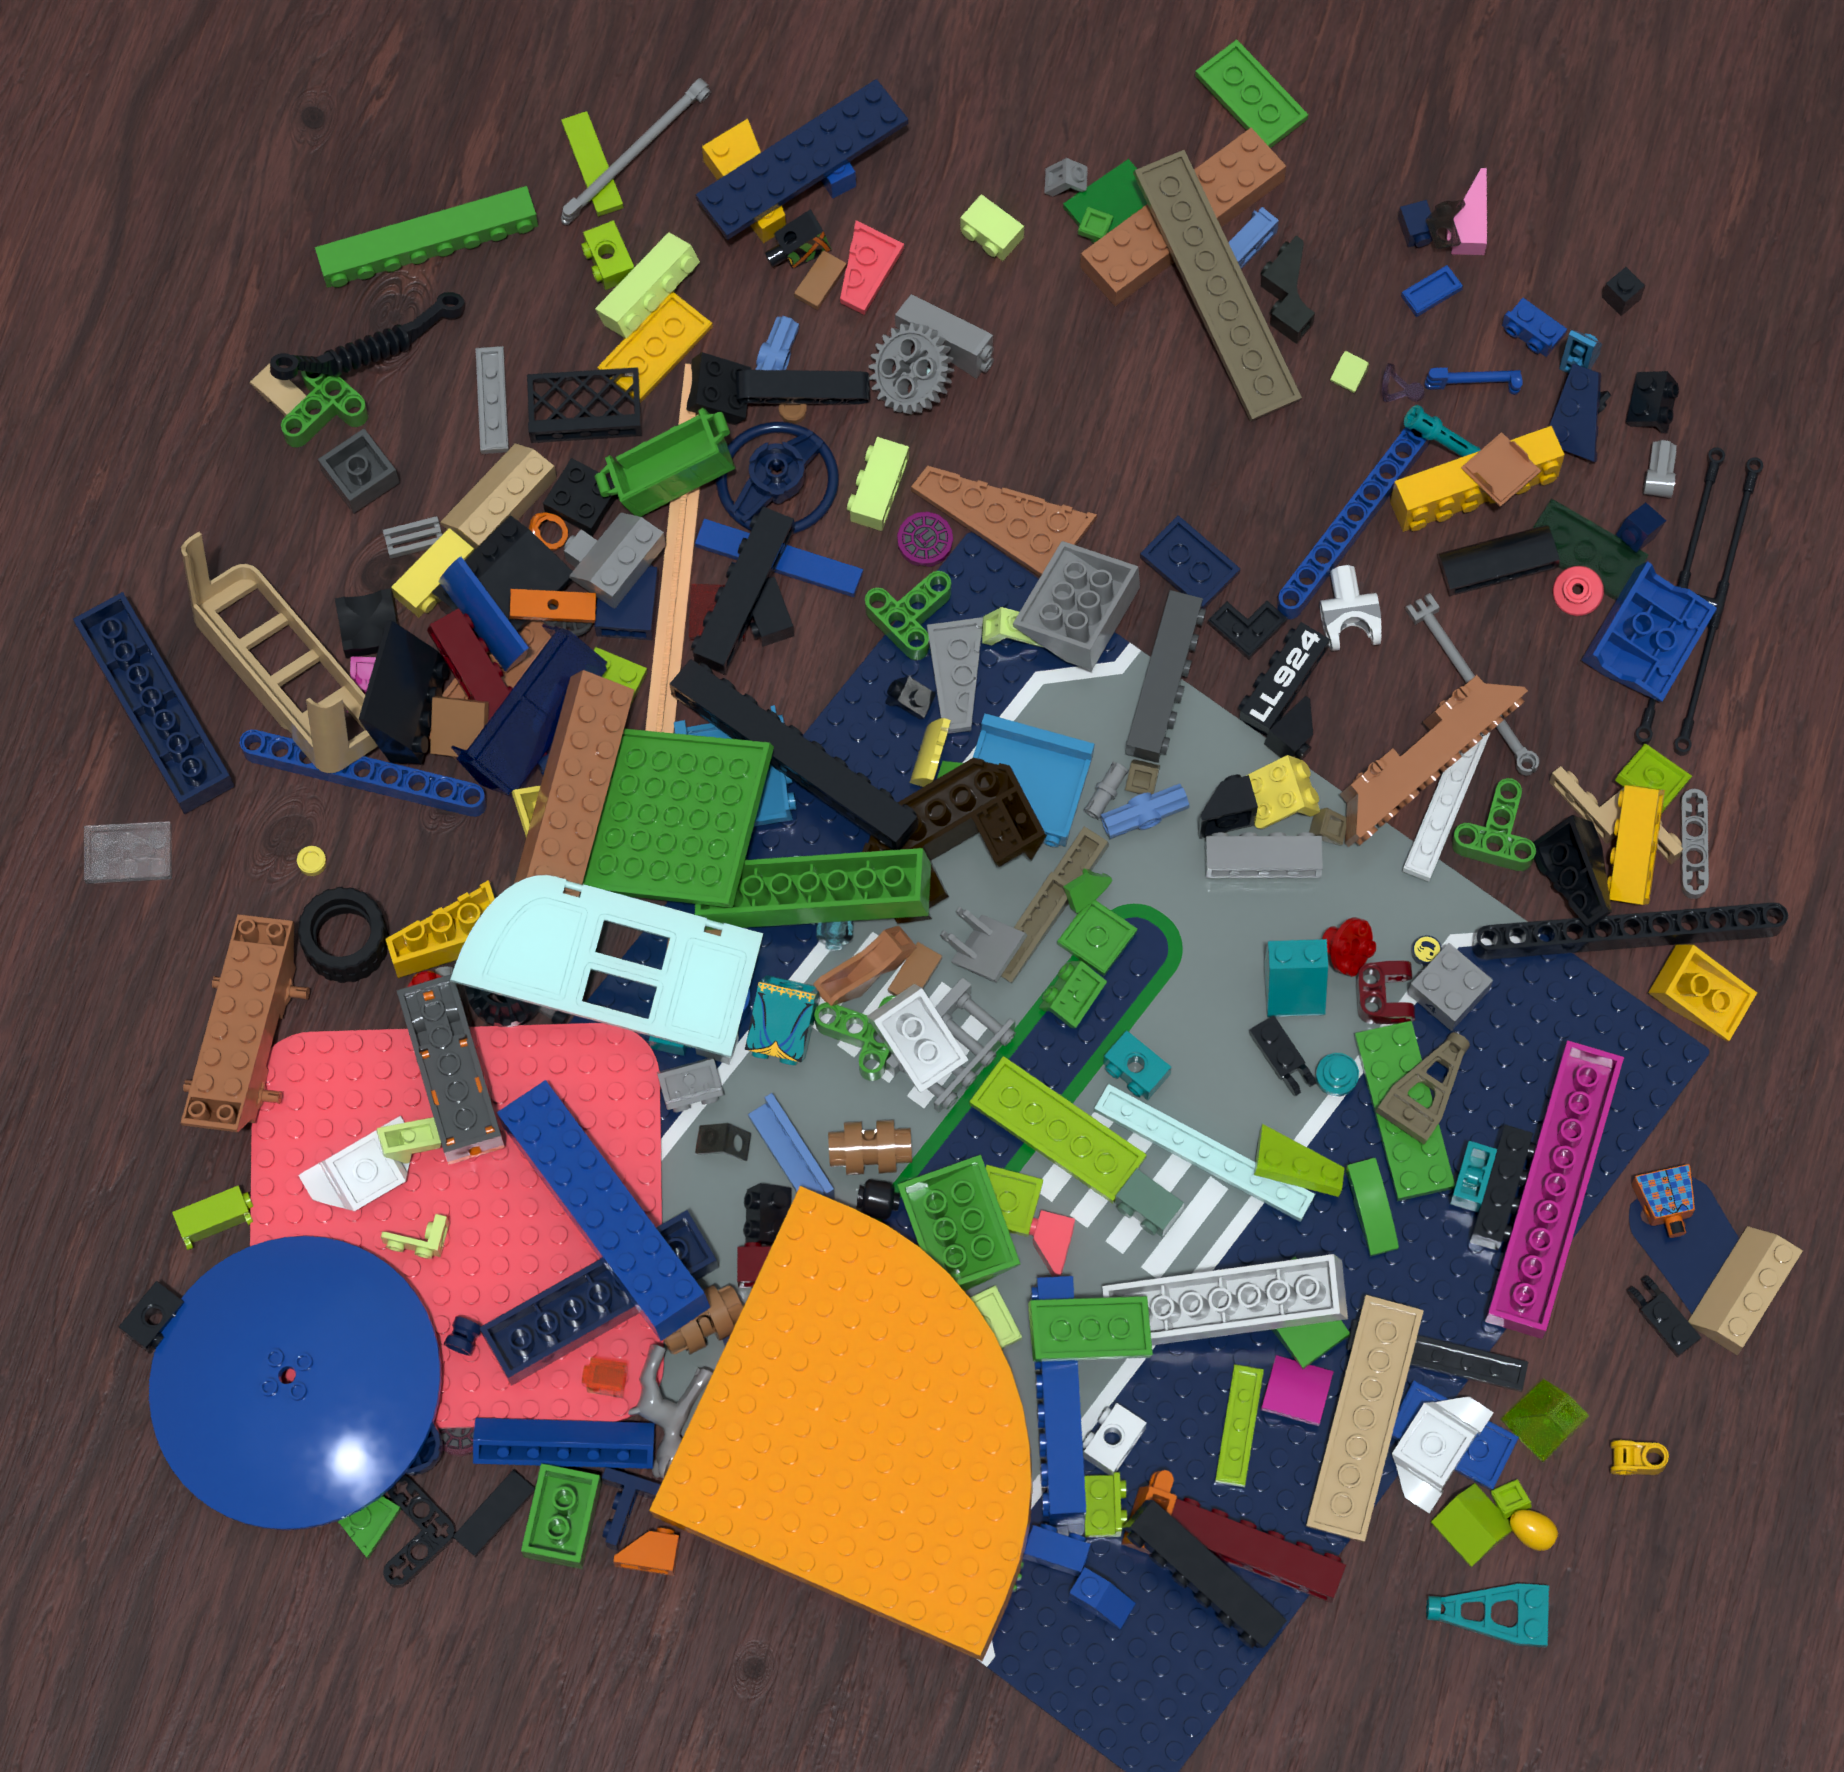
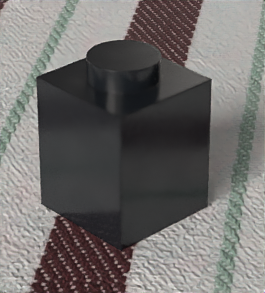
M1625 267L1606 283L1602 298L1622 316L1641 300L1645 285Z

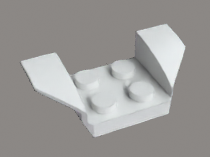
M399 1116L382 1127L401 1124L404 1121ZM375 1130L298 1176L312 1200L356 1211L404 1183L407 1178L410 1162L406 1164L384 1157Z
M1470 1397L1424 1403L1392 1453L1404 1497L1430 1513L1444 1492L1442 1489L1476 1435L1481 1434L1494 1412Z

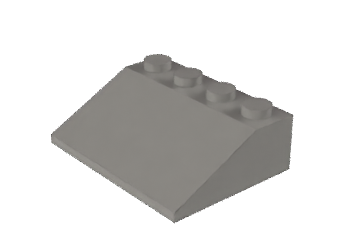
M1061 541L1013 622V627L1066 662L1093 670L1140 588L1139 567Z

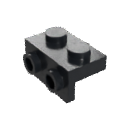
M1668 371L1637 372L1626 420L1630 427L1656 426L1661 433H1668L1669 425L1673 421L1675 398L1679 394L1678 383Z
M760 1183L747 1189L744 1197L746 1222L743 1228L746 1243L758 1242L765 1245H773L791 1206L790 1187Z

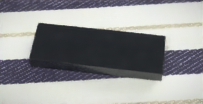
M512 1470L454 1534L453 1538L476 1558L534 1494L535 1488L517 1472Z

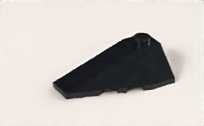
M1571 815L1533 842L1536 848L1534 858L1538 869L1543 875L1548 876L1554 884L1553 887L1564 895L1569 901V906L1587 927H1592L1612 913L1603 849L1594 823Z

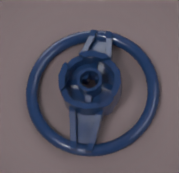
M767 422L753 426L739 434L727 446L732 459L743 445L761 435L786 433L798 437L788 442H782V444L764 443L754 451L749 461V479L735 503L728 490V473L716 478L717 492L723 507L738 524L750 530L749 526L753 516L759 514L763 506L766 507L771 501L776 504L783 503L786 499L799 492L805 480V467L820 453L827 468V489L816 509L806 517L794 522L795 530L793 534L808 529L828 512L837 494L839 473L832 451L817 434L797 424ZM780 468L782 469V473L777 475L772 474V469L778 471Z

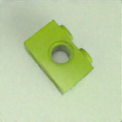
M613 220L583 232L585 242L581 244L586 259L591 258L594 263L591 270L596 282L601 281L605 290L617 286L634 269L632 260ZM604 254H612V255H613V256H612L611 258H609V259H603V258H601V256L604 255Z

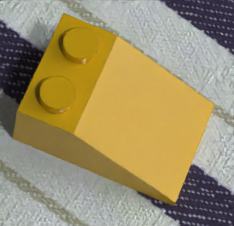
M1694 944L1675 946L1648 992L1670 1010L1726 1041H1730L1757 994L1755 990Z

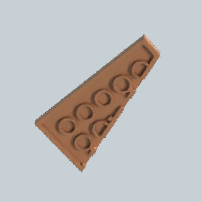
M927 466L911 486L912 492L1039 577H1041L1061 541L1077 545L1097 519V514L1087 512L1086 514L1073 510V507L1048 503L1045 502V499L1004 487L1000 489L989 486L987 482L980 480L977 482L960 477L959 474Z

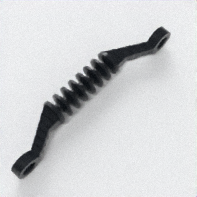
M454 292L442 293L431 308L429 307L425 313L423 312L413 322L394 325L392 330L386 328L382 333L375 332L373 337L367 335L364 337V340L356 339L354 344L348 342L345 344V347L337 346L335 351L329 349L325 354L317 357L298 356L287 353L276 354L270 360V373L279 380L293 379L298 374V370L338 377L342 374V371L348 373L352 368L359 369L361 364L367 366L371 361L378 362L380 357L386 359L390 354H398L399 350L402 352L407 351L411 343L441 317L457 318L461 316L464 311V299ZM284 365V366H289V367H288V368H281V367H279V366Z

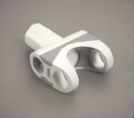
M1343 565L1332 569L1330 575L1335 598L1320 600L1319 602L1323 632L1330 639V650H1340L1339 635L1343 629L1349 626L1362 628L1367 633L1368 638L1371 639L1373 646L1380 645L1381 612L1377 594L1360 595L1354 566Z

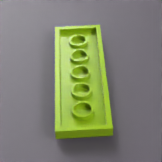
M1004 1056L969 1102L970 1106L1112 1204L1115 1202V1197L1136 1168L1139 1169L1147 1158V1154Z

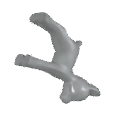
M651 1344L639 1378L642 1386L640 1399L637 1406L630 1409L628 1414H639L646 1420L663 1428L664 1437L657 1449L652 1473L655 1478L661 1477L664 1479L682 1441L680 1433L687 1421L688 1414L713 1373L703 1368H697L692 1381L677 1403L663 1399L656 1381V1373L666 1349L659 1345Z

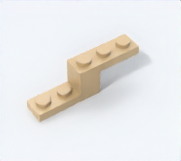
M1561 766L1552 773L1549 783L1583 819L1594 823L1597 834L1608 844L1616 837L1614 835L1615 822L1621 816L1622 807L1618 806L1620 791L1599 807L1596 798L1590 792H1585L1578 785L1579 781L1572 772H1566ZM1661 821L1657 851L1672 865L1681 856L1683 851L1682 843L1675 834H1669L1662 827Z

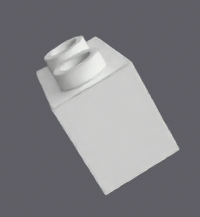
M1116 1403L1112 1410L1107 1408L1098 1421L1101 1427L1096 1434L1090 1432L1083 1443V1448L1085 1449L1083 1458L1108 1475H1114V1472L1118 1471L1145 1431L1147 1424L1118 1403ZM1114 1432L1120 1436L1121 1440L1116 1445H1110L1106 1443L1104 1436L1107 1433Z

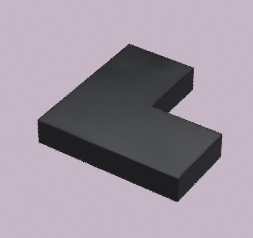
M1226 601L1208 619L1207 624L1249 660L1287 622L1288 618L1269 601H1265L1247 619Z

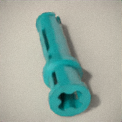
M1419 405L1410 408L1404 418L1405 427L1417 430L1424 439L1435 440L1461 457L1481 450L1480 447L1473 445L1443 426L1441 419L1437 416L1431 417L1425 413L1424 409Z

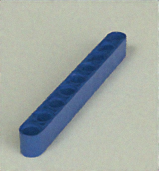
M1407 427L1403 429L1281 589L1278 596L1277 609L1288 619L1297 618L1330 576V571L1336 568L1393 492L1394 482L1406 476L1428 447L1430 440L1416 437L1412 434V432L1417 430L1408 429ZM1405 452L1409 457L1401 458L1396 453ZM1390 473L1393 478L1385 479L1380 474ZM1368 493L1374 494L1377 499L1369 500L1364 495ZM1355 514L1358 515L1361 518V520L1352 521L1348 518V516ZM1336 535L1342 536L1345 541L1336 542L1332 537ZM1326 557L1329 562L1322 564L1316 558ZM1309 578L1313 583L1305 585L1300 582V579ZM1293 599L1297 604L1295 606H1288L1283 601Z
M248 730L240 738L243 754L252 763L471 817L481 815L487 808L484 791L475 783L362 756L341 771L326 773L316 768L313 763H302L306 755L292 738L259 730ZM251 743H261L260 747L256 750L248 749ZM280 749L288 750L287 754L283 757L275 756L276 752ZM362 769L370 770L366 777L356 776ZM388 776L398 777L392 784L384 783ZM422 782L425 784L424 788L419 791L411 789L415 783ZM444 789L453 791L449 797L439 796V793ZM471 796L480 797L479 801L475 804L466 803V800Z

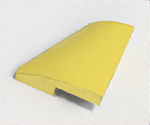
M941 718L927 726L909 783L924 787L934 781L951 720Z

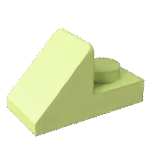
M434 1117L380 1127L376 1130L383 1156L402 1163H409L413 1153L439 1149L441 1147Z

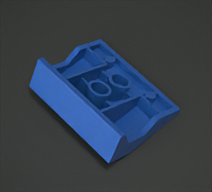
M1647 561L1636 567L1581 661L1602 675L1662 702L1717 607L1690 589L1674 586L1656 574L1653 565Z

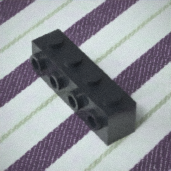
M1504 1125L1470 1243L1498 1251L1502 1241L1508 1242L1512 1225L1507 1224L1509 1215H1516L1520 1198L1515 1197L1518 1186L1524 1187L1528 1171L1523 1169L1526 1159H1532L1536 1143L1531 1142L1532 1132Z

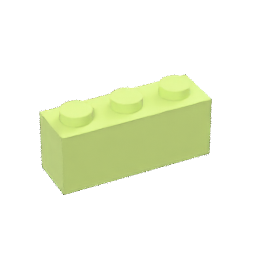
M879 437L876 438L874 446L869 445L865 456V461L868 462L865 471H859L856 480V486H859L856 495L851 494L847 504L851 522L883 531L909 460V446Z

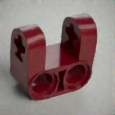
M1383 961L1367 963L1361 967L1356 987L1358 1013L1362 1021L1370 1024H1399L1415 1020L1414 1004L1408 1002H1386L1385 983L1411 980V962ZM1365 975H1373L1377 978L1378 982L1368 984L1364 981L1363 977ZM1369 1002L1376 1003L1380 1010L1370 1012L1365 1008V1004Z

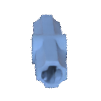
M786 316L776 317L767 342H763L759 350L756 370L787 369L791 356L790 350L799 330V324L792 318Z
M1177 784L1154 794L1147 792L1135 796L1128 801V804L1103 813L1100 818L1106 834L1111 839L1137 828L1139 830L1151 828L1159 824L1162 818L1188 809L1190 805L1184 788L1181 784Z

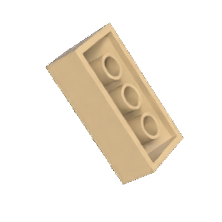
M514 444L446 515L440 524L447 530L450 528L475 550L510 515L519 520L555 482L557 477L554 465L534 449Z
M1747 1226L1688 1322L1694 1329L1738 1356L1803 1250L1779 1235Z

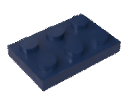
M1179 515L1140 553V558L1179 592L1203 598V609L1226 588L1241 570L1240 567Z

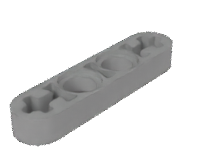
M1689 789L1684 793L1680 802V841L1683 848L1680 856L1681 890L1688 898L1698 899L1705 894L1709 883L1708 800L1705 793L1701 790ZM1691 797L1696 798L1697 803H1701L1697 806L1696 816H1691L1692 805L1687 803ZM1692 823L1699 825L1702 829V834L1697 837L1690 836L1686 831L1687 825ZM1690 851H1697L1701 854L1702 861L1698 864H1692L1687 860L1686 855ZM1698 871L1696 882L1702 885L1695 891L1692 885L1688 884L1692 880L1693 872Z

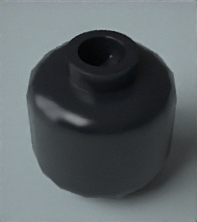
M868 1179L864 1186L859 1185L856 1208L861 1209L862 1213L872 1218L887 1220L890 1218L892 1210L898 1211L900 1193H895V1187L892 1182Z

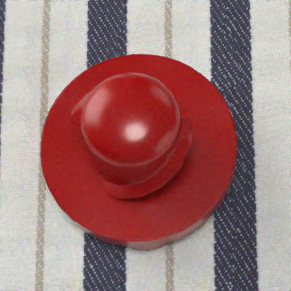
M1350 918L1340 927L1331 926L1324 932L1322 939H1327V953L1331 956L1334 969L1339 973L1352 977L1357 975L1367 959L1372 957L1376 951V942L1373 941L1371 926L1368 921L1361 918Z

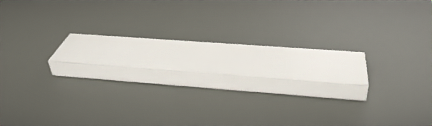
M1480 733L1483 739L1465 754L1459 751L1462 757L1442 773L1402 872L1428 882L1430 881L1490 733L1485 736Z

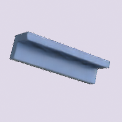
M772 1093L765 1097V1104L749 1113L748 1117L796 1192L802 1186L825 1197L834 1199L832 1185Z

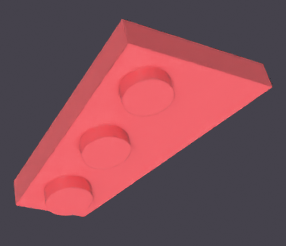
M856 220L840 303L865 315L903 252L904 244Z

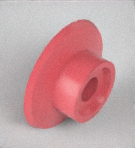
M1572 566L1563 570L1557 576L1553 585L1555 603L1563 612L1573 616H1583L1593 612L1600 605L1604 595L1601 578L1594 570L1585 566ZM1577 585L1582 586L1584 589L1579 595L1573 593V588Z

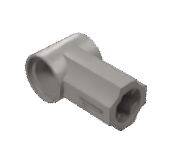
M1660 440L1653 442L1643 494L1672 498L1676 475L1673 471L1677 445L1672 444L1671 441Z

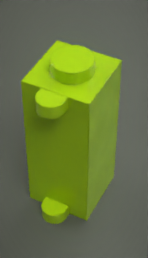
M239 1186L172 1212L187 1250L192 1249V1243L246 1221L248 1225L253 1222L249 1211L253 1207L248 1192L242 1193Z

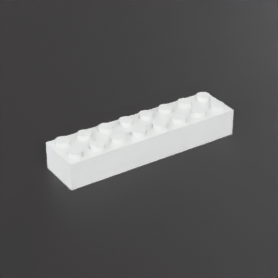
M1334 1254L1102 1286L1103 1298L1147 1296L1152 1345L1348 1319L1342 1260Z

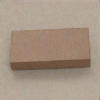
M823 250L794 292V297L818 310L846 270L847 263Z
M917 942V948L904 962L890 984L888 993L897 996L913 984L924 989L940 964L942 955Z

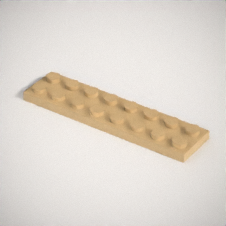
M1369 1295L1365 1296L1306 1527L1365 1542L1424 1310Z

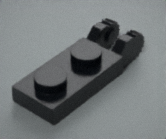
M1274 1015L1249 1030L1251 1037L1279 1079H1283L1294 1096L1301 1093L1299 1084L1290 1075L1295 1071H1299L1305 1083L1310 1087L1316 1084L1313 1074L1305 1065L1306 1062Z
M1646 1275L1641 1281L1654 1299L1647 1304L1640 1291L1633 1286L1627 1290L1628 1295L1638 1306L1639 1312L1674 1355L1679 1357L1701 1339V1336L1667 1295L1661 1292L1657 1284Z

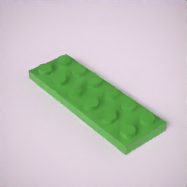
M1412 1021L1355 1033L1354 1037L1397 1201L1454 1189L1455 1183L1439 1124L1426 1143L1422 1144L1375 1112L1392 1086L1422 1062ZM1418 1083L1408 1091V1096L1425 1108L1432 1106L1433 1100L1430 1088L1425 1084Z

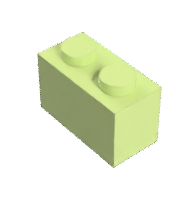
M982 194L960 217V230L962 234L970 241H977L982 245L987 254L992 257L997 256L1002 261L1024 238V225Z

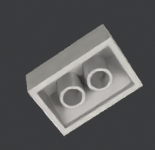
M620 512L570 574L569 578L590 593H596V597L615 609L666 546L664 532L642 517Z

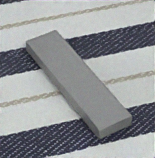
M503 346L476 348L481 454L504 453L509 450Z

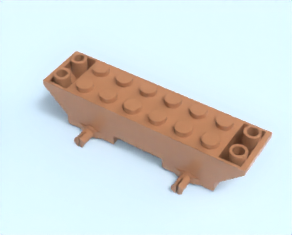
M1478 675L1473 677L1464 686L1454 690L1452 697L1441 701L1436 710L1423 721L1430 729L1427 734L1401 756L1392 748L1382 758L1371 763L1366 772L1359 773L1356 779L1353 780V783L1339 794L1347 803L1345 844L1350 847L1356 842L1360 846L1378 831L1375 827L1376 824L1379 827L1383 826L1399 812L1396 808L1397 805L1402 809L1420 794L1417 790L1418 787L1423 791L1441 775L1438 772L1439 769L1444 772L1462 757L1459 751L1465 754L1483 739L1480 733L1485 736L1504 720L1500 716L1501 714L1506 718L1525 701L1521 697L1528 690L1521 686L1486 684Z
M237 915L221 977L214 976L212 980V988H217L193 1079L192 1081L187 1079L184 1081L183 1090L184 1092H189L182 1115L181 1125L239 1132L247 1123H255L257 1112L263 1102L281 1103L282 1092L266 1090L265 1087L268 1075L266 1067L278 1019L283 1018L285 1007L291 997L307 1000L310 994L309 987L293 986V977L296 970L294 964L293 921Z

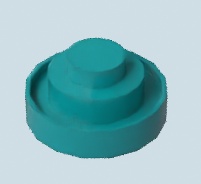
M1332 1053L1325 1056L1316 1069L1318 1086L1324 1093L1330 1096L1341 1097L1349 1094L1354 1090L1359 1080V1069L1356 1062L1343 1053Z

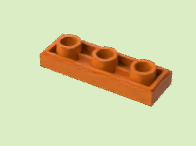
M511 589L509 619L595 623L596 593ZM554 604L557 606V609L551 610L548 608V605Z

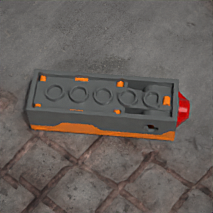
M423 971L413 976L407 988L397 990V994L442 1148L450 1165L503 1149L505 1146L457 985L454 982H450L452 974L441 976L433 971Z

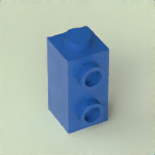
M1040 1524V1527L1033 1525L1031 1533L1028 1532L1024 1559L1079 1577L1090 1551L1091 1544L1086 1542V1538L1074 1533H1069V1536L1057 1533V1528L1047 1524Z

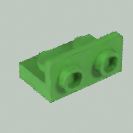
M1071 961L1062 966L1058 972V980L1054 986H1050L1042 996L1044 1001L1039 1007L1043 1011L1052 1012L1070 1028L1078 1026L1107 983L1104 978L1083 961Z

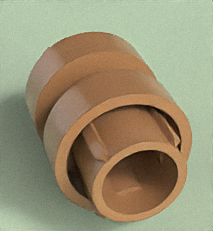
M894 1120L876 1121L877 1129L862 1130V1121L844 1122V1131L828 1132L830 1167L846 1166V1175L864 1174V1165H878L879 1174L896 1173V1164L912 1163L911 1129H894Z
M712 1285L703 1289L710 1308L663 1339L671 1354L675 1355L686 1350L691 1355L706 1347L704 1338L715 1334L716 1338L720 1341L731 1335L743 1310L741 1301L732 1286L727 1285L717 1290Z

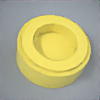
M316 846L303 848L297 856V864L300 871L308 876L319 875L324 871L327 864L324 852Z

